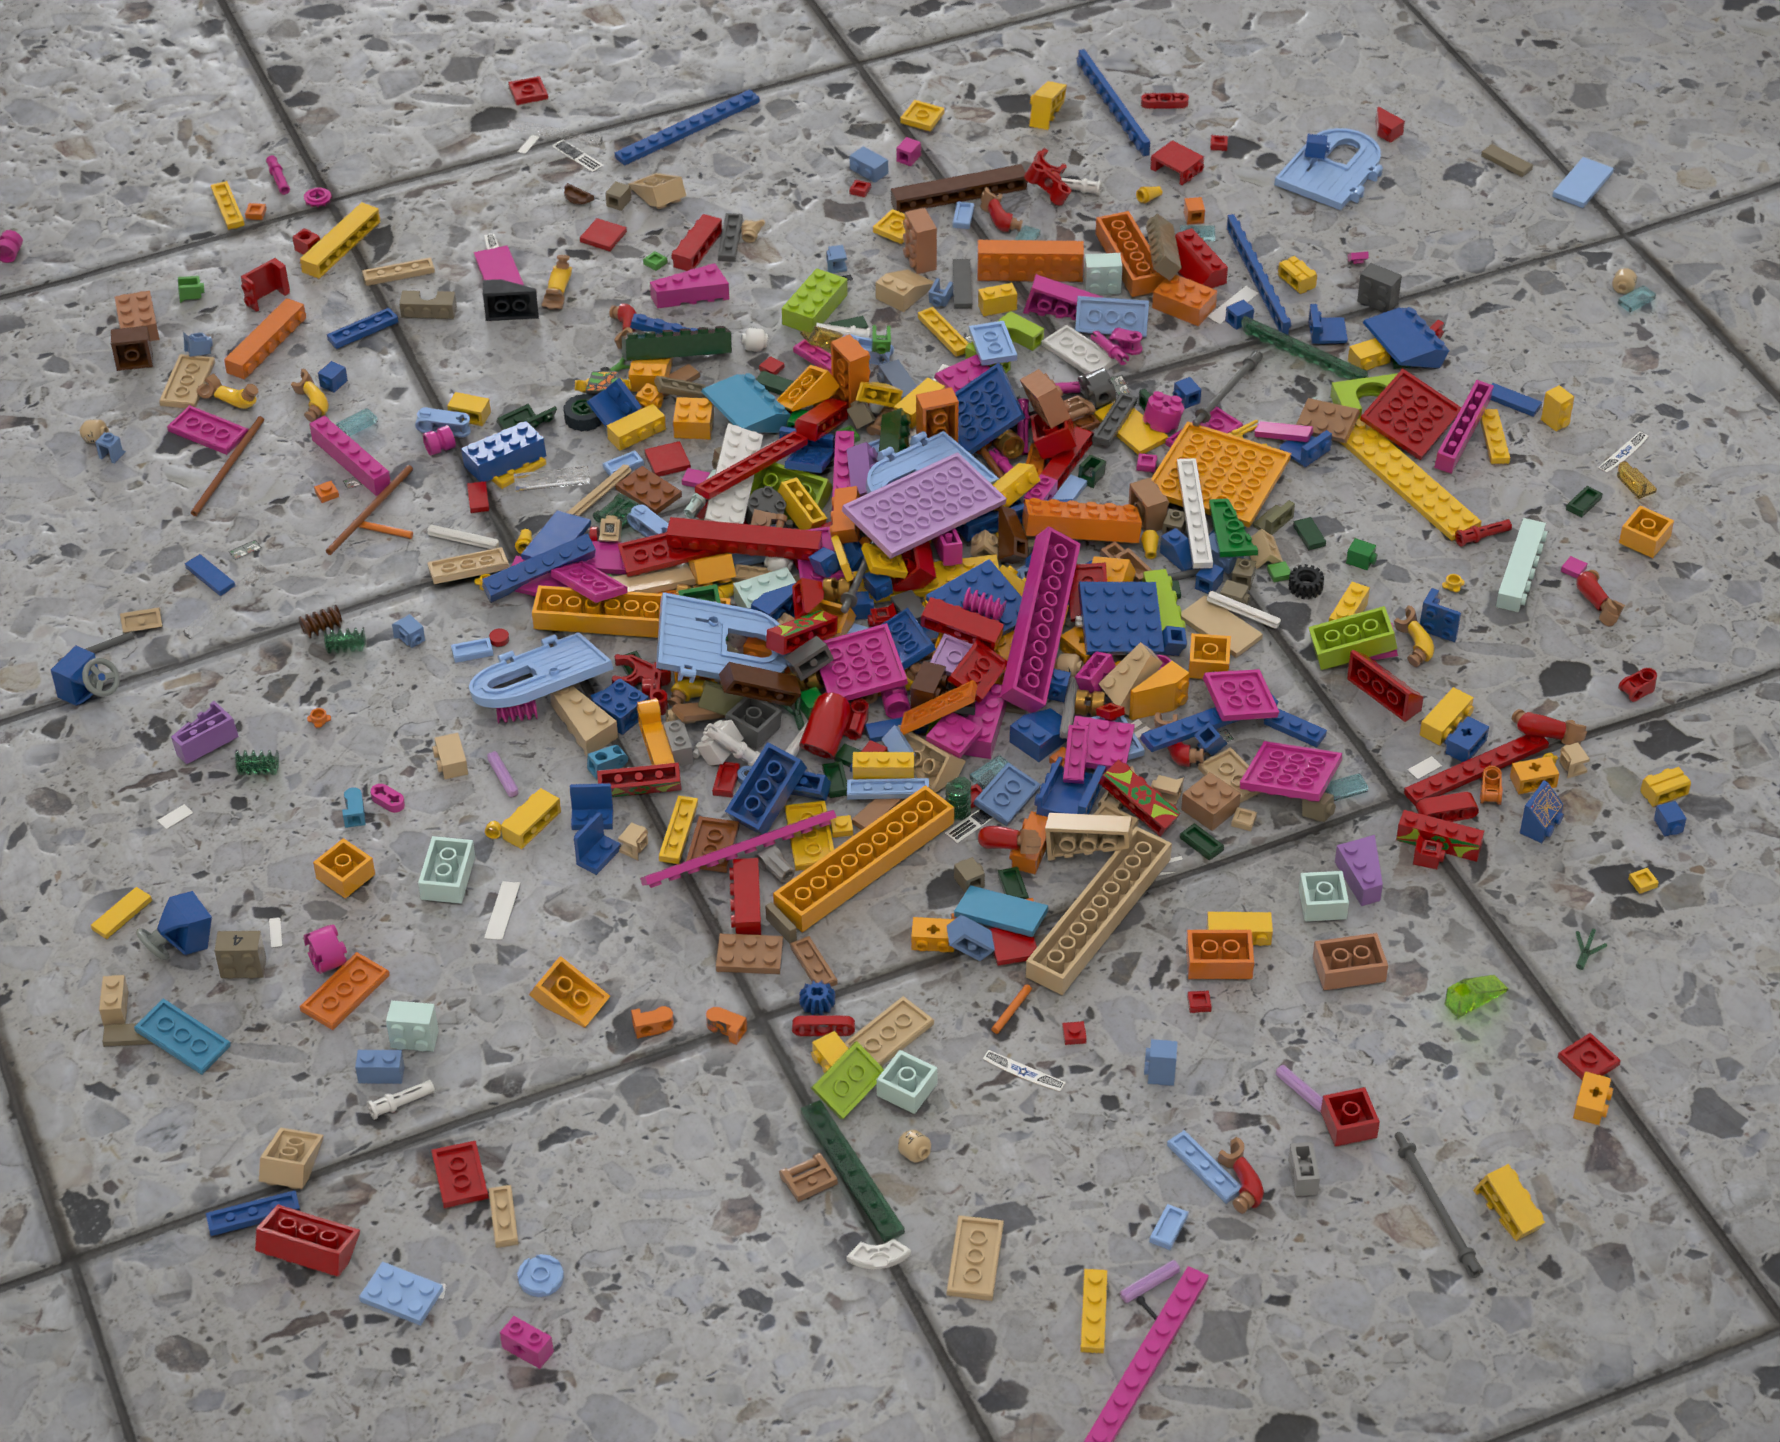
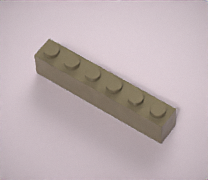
M1157 213L1154 217H1150L1146 223L1153 269L1170 281L1181 269L1173 224Z

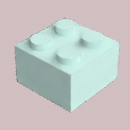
M1120 253L1085 254V291L1096 295L1121 294L1122 261Z
M1343 871L1300 874L1299 894L1305 922L1347 919L1349 900Z
M391 1000L386 1018L390 1047L399 1050L408 1049L434 1052L439 1032L435 1005Z
M899 1050L877 1078V1096L915 1114L937 1085L938 1068Z

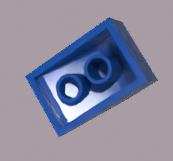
M795 583L763 593L752 602L751 609L763 612L775 620L781 618L783 613L795 618L792 586Z
M1051 708L1023 715L1010 725V743L1037 762L1042 761L1067 741L1066 738L1062 739L1060 737L1062 716Z

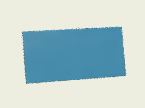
M970 885L954 910V917L963 915L980 924L1033 937L1048 912V905Z
M164 998L134 1026L135 1032L201 1075L231 1046L230 1041Z

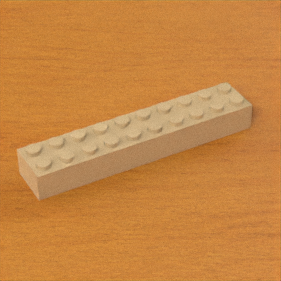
M1135 827L1130 848L1115 851L1027 959L1026 978L1063 995L1171 860L1172 843L1139 827Z

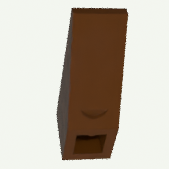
M1001 505L999 507L998 560L1014 564L1028 557V540L1015 510Z

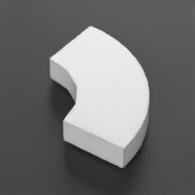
M891 1239L889 1242L881 1245H868L860 1242L847 1256V1262L866 1269H884L906 1260L911 1255V1250L895 1239Z

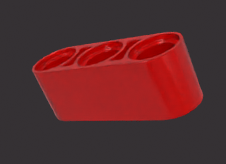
M1471 792L1425 798L1416 804V810L1419 814L1449 822L1471 819L1479 813V808Z

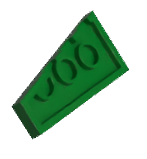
M1210 499L1209 509L1219 557L1258 555V548L1256 545H1253L1251 536L1244 530V525L1237 518V513L1229 499Z

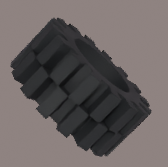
M1305 564L1304 567L1302 565H1298V568L1294 567L1289 575L1288 586L1291 594H1295L1297 598L1302 596L1301 599H1305V597L1311 599L1312 596L1316 598L1323 591V572H1320L1318 567L1314 569L1315 566L1313 565L1308 567V564Z

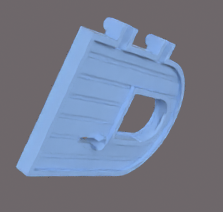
M1346 128L1327 129L1316 134L1328 136L1327 142L1330 143L1329 153L1325 154V159L1304 157L1305 144L1275 178L1274 185L1342 210L1349 201L1358 203L1359 198H1363L1365 190L1363 184L1368 179L1376 182L1378 176H1382L1383 167L1379 164L1381 150L1374 139L1362 132ZM1347 144L1359 149L1346 165L1327 158L1333 149L1339 145Z
M923 431L912 436L911 446L900 452L894 453L893 447L879 451L877 457L879 462L875 463L868 472L866 492L867 494L957 452L992 485L999 478L946 432L943 431L927 438L926 432Z
M664 592L661 596L656 668L678 672V681H682L683 676L690 677L689 683H693L696 675L720 680L719 673L728 662L784 673L788 666L784 657L788 654L782 655L772 651L771 656L761 658L727 651L726 636L728 633L756 637L766 641L767 629L780 624L763 612Z
M579 632L559 640L554 634L541 639L542 646L515 656L511 650L498 655L499 662L476 674L469 684V690L472 700L480 706L489 708L516 706L613 670L612 661ZM528 673L533 674V677L517 682L510 686L499 689H492L493 687L501 683H505L507 681L521 677Z

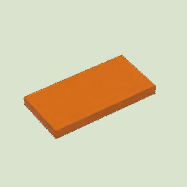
M972 680L904 712L900 727L902 734L905 735L973 703L977 691L976 682Z
M356 952L300 1005V1011L334 1030L390 976L389 970Z

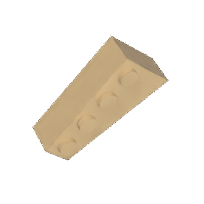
M571 685L550 693L551 706L562 722L567 725L568 731L576 738L579 747H582L587 758L589 753L602 749L618 738L617 721L574 686Z
M1049 813L1045 827L1048 861L1055 860L1056 857L1060 856L1070 858L1074 854L1080 853L1090 855L1094 851L1099 850L1109 852L1129 849L1133 834L1132 816Z

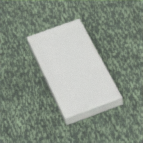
M1068 325L1043 339L1041 346L1084 374L1100 368L1108 370L1118 363L1115 359L1110 358L1108 353L1099 345Z

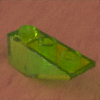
M1495 975L1465 978L1447 988L1444 1005L1457 1018H1460L1507 992L1508 988Z

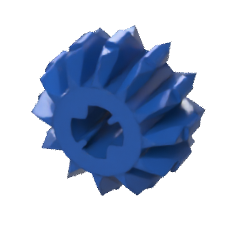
M813 980L811 985L805 983L804 989L800 990L799 1004L805 1013L811 1012L812 1016L819 1013L822 1016L823 1012L830 1013L831 1008L835 1005V991L831 989L830 983L824 984L822 980L819 983H815Z

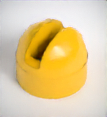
M490 821L485 828L486 836L491 839L500 837L502 832L501 824L497 821Z

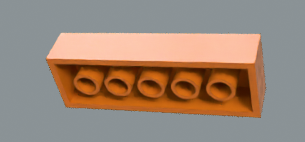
M1125 211L1096 217L1095 234L1106 253H1120L1122 281L1131 297L1153 293L1165 277L1153 269L1150 246L1130 212Z
M978 240L977 281H1034L1037 274L1058 282H1083L1084 241Z
M1038 498L1024 500L1022 523L1026 536H1036L1047 527H1051L1071 539L1139 543L1142 520L1138 508L1134 505L1125 504L1124 506H1119L1113 503H1106L1104 505L1095 502L1078 503L1073 500L1060 502L1056 499L1045 501Z

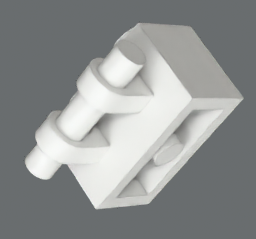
M719 720L713 724L738 742L744 739L732 720ZM704 735L701 738L702 741L695 745L693 757L697 759L702 755L709 766L723 764L732 752Z

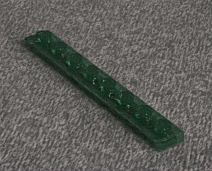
M1244 316L1241 320L1243 331L1247 335H1253L1263 342H1269L1276 348L1284 349L1293 356L1304 358L1309 363H1315L1324 370L1334 372L1339 377H1345L1350 380L1368 378V372L1247 316Z
M818 1100L802 1107V1116L884 1243L905 1234V1228L822 1101Z

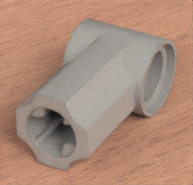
M771 845L755 855V858H758V866L763 871L768 870L781 883L789 882L795 875V869L783 859L777 846Z

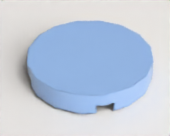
M540 1254L535 1255V1258L526 1259L520 1265L517 1273L519 1286L525 1293L534 1297H544L553 1294L561 1287L564 1273L560 1262L556 1258Z

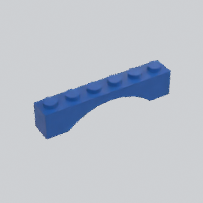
M587 533L482 579V587L490 603L508 596L528 582L550 573L552 569L579 561L585 562L594 558L596 549Z

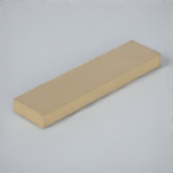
M431 258L362 271L366 286L435 273Z

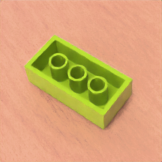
M816 268L781 308L782 325L814 335L817 323L823 324L848 295L847 278Z
M1385 606L1308 627L1321 670L1349 663L1352 650L1371 657L1398 649L1395 633Z

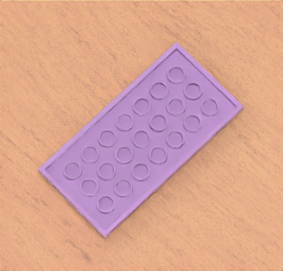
M957 452L844 504L842 512L891 559L1004 505L1007 498Z

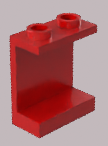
M1172 140L1151 155L1150 169L1156 172L1165 165L1180 173L1179 184L1184 185L1203 171L1204 156Z
M276 258L241 276V287L245 297L244 302L247 307H251L256 312L259 311L257 300L277 290L284 296L290 294L286 265Z

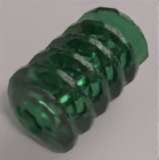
M357 627L354 628L353 633L350 632L349 628H346L345 634H343L341 628L338 629L337 634L331 629L329 635H327L324 629V644L327 653H332L333 648L336 653H339L341 648L344 653H347L348 648H350L351 652H355L356 647L359 652H363L364 646H366L365 628L362 627L361 633L358 632Z
M236 750L235 767L238 774L244 775L246 771L247 775H252L254 771L255 775H260L262 771L263 775H268L270 771L271 775H276L279 768L278 750H276L275 756L272 755L271 750H268L267 756L264 755L263 750H260L259 756L256 755L255 750H252L250 756H248L247 750H244L242 756H240L239 750Z
M957 777L946 784L945 800L954 806V819L964 820L971 815V782L966 777Z

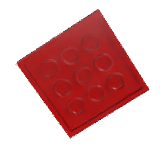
M1402 368L1361 415L1360 420L1421 461L1455 421L1462 407Z

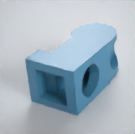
M612 745L589 753L587 769L597 780V771L622 768L628 762V756L618 745Z
M356 787L348 788L344 792L347 809L342 810L345 828L366 825L362 792Z

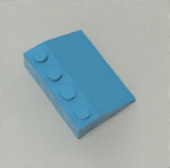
M749 373L736 374L705 387L701 391L733 425L750 431L779 433L781 426H786L791 415L775 399V396L770 394L765 389V386L760 384L755 379V376Z

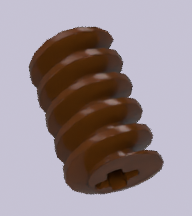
M334 605V610L332 607H327V613L324 609H321L319 614L316 611L312 612V617L309 614H306L304 619L301 616L298 617L300 627L309 639L312 638V632L316 636H319V630L326 634L327 627L331 631H334V625L341 629L342 617L337 605Z

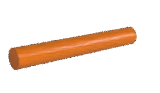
M364 521L359 526V528L409 539L413 537V531Z
M1024 985L991 1028L995 1034L1001 1031L1032 990L1031 986Z

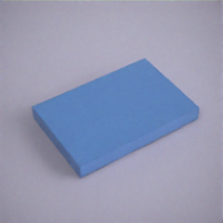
M1007 763L978 795L973 804L1005 826H1008L1040 789L1041 784L1010 763Z

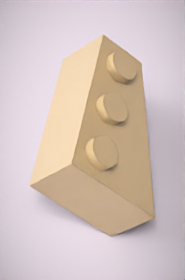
M1140 642L1099 685L1114 704L1125 707V714L1129 716L1131 690L1156 673L1161 667L1162 662L1153 650Z

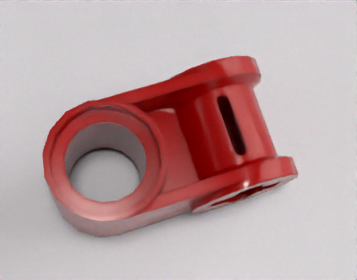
M1643 668L1622 679L1618 689L1629 695V699L1632 702H1636L1640 698L1654 692L1657 672L1652 668Z

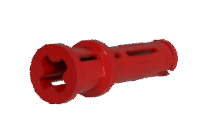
M1505 519L1481 527L1471 526L1467 530H1457L1455 532V539L1457 544L1462 547L1466 543H1477L1484 537L1511 531L1512 524L1509 519Z

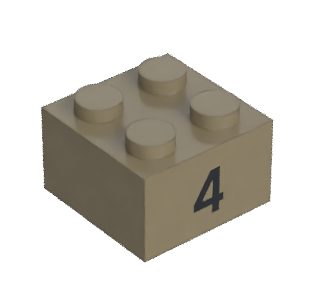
M217 931L214 952L220 977L228 979L263 978L266 954L261 931Z

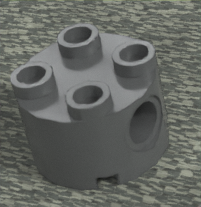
M1100 368L1078 377V382L1082 388L1080 396L1091 402L1095 409L1116 401L1114 384L1109 383L1111 377L1104 368Z
M770 486L757 489L749 497L745 520L751 525L754 509L784 514L786 502L781 494Z

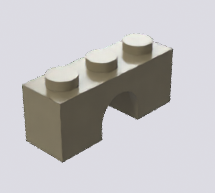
M402 290L399 306L401 318L454 319L457 303L454 291H437L435 298L424 300L421 299L420 291Z

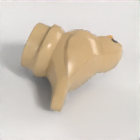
M745 220L741 227L742 239L748 243L754 242L758 237L761 227L765 225V220Z

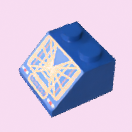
M1547 781L1541 783L1526 803L1520 834L1539 843H1543L1546 837H1551L1555 825H1559L1564 817L1562 813L1563 803Z

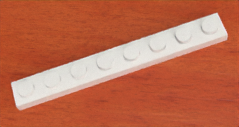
M1196 458L1177 459L1193 569L1213 568Z

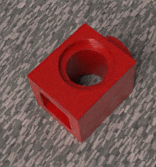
M306 228L292 236L294 250L303 255L320 241L319 235Z

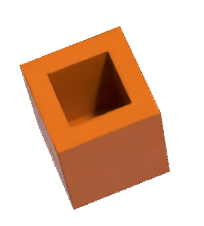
M1202 197L1184 198V215L1187 225L1204 223L1205 207Z

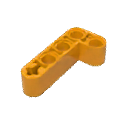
M658 699L637 702L639 727L651 764L675 763L661 722Z

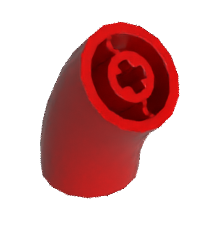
M833 692L818 696L799 743L802 749L819 757L835 759L851 712L850 704L845 697Z

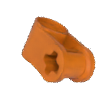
M1488 766L1483 771L1480 803H1484V801L1497 802V805H1501L1503 793L1502 772L1496 766Z

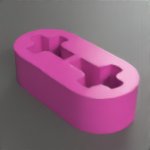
M375 784L372 786L370 793L374 803L392 813H397L404 809L405 802L401 793L385 784Z

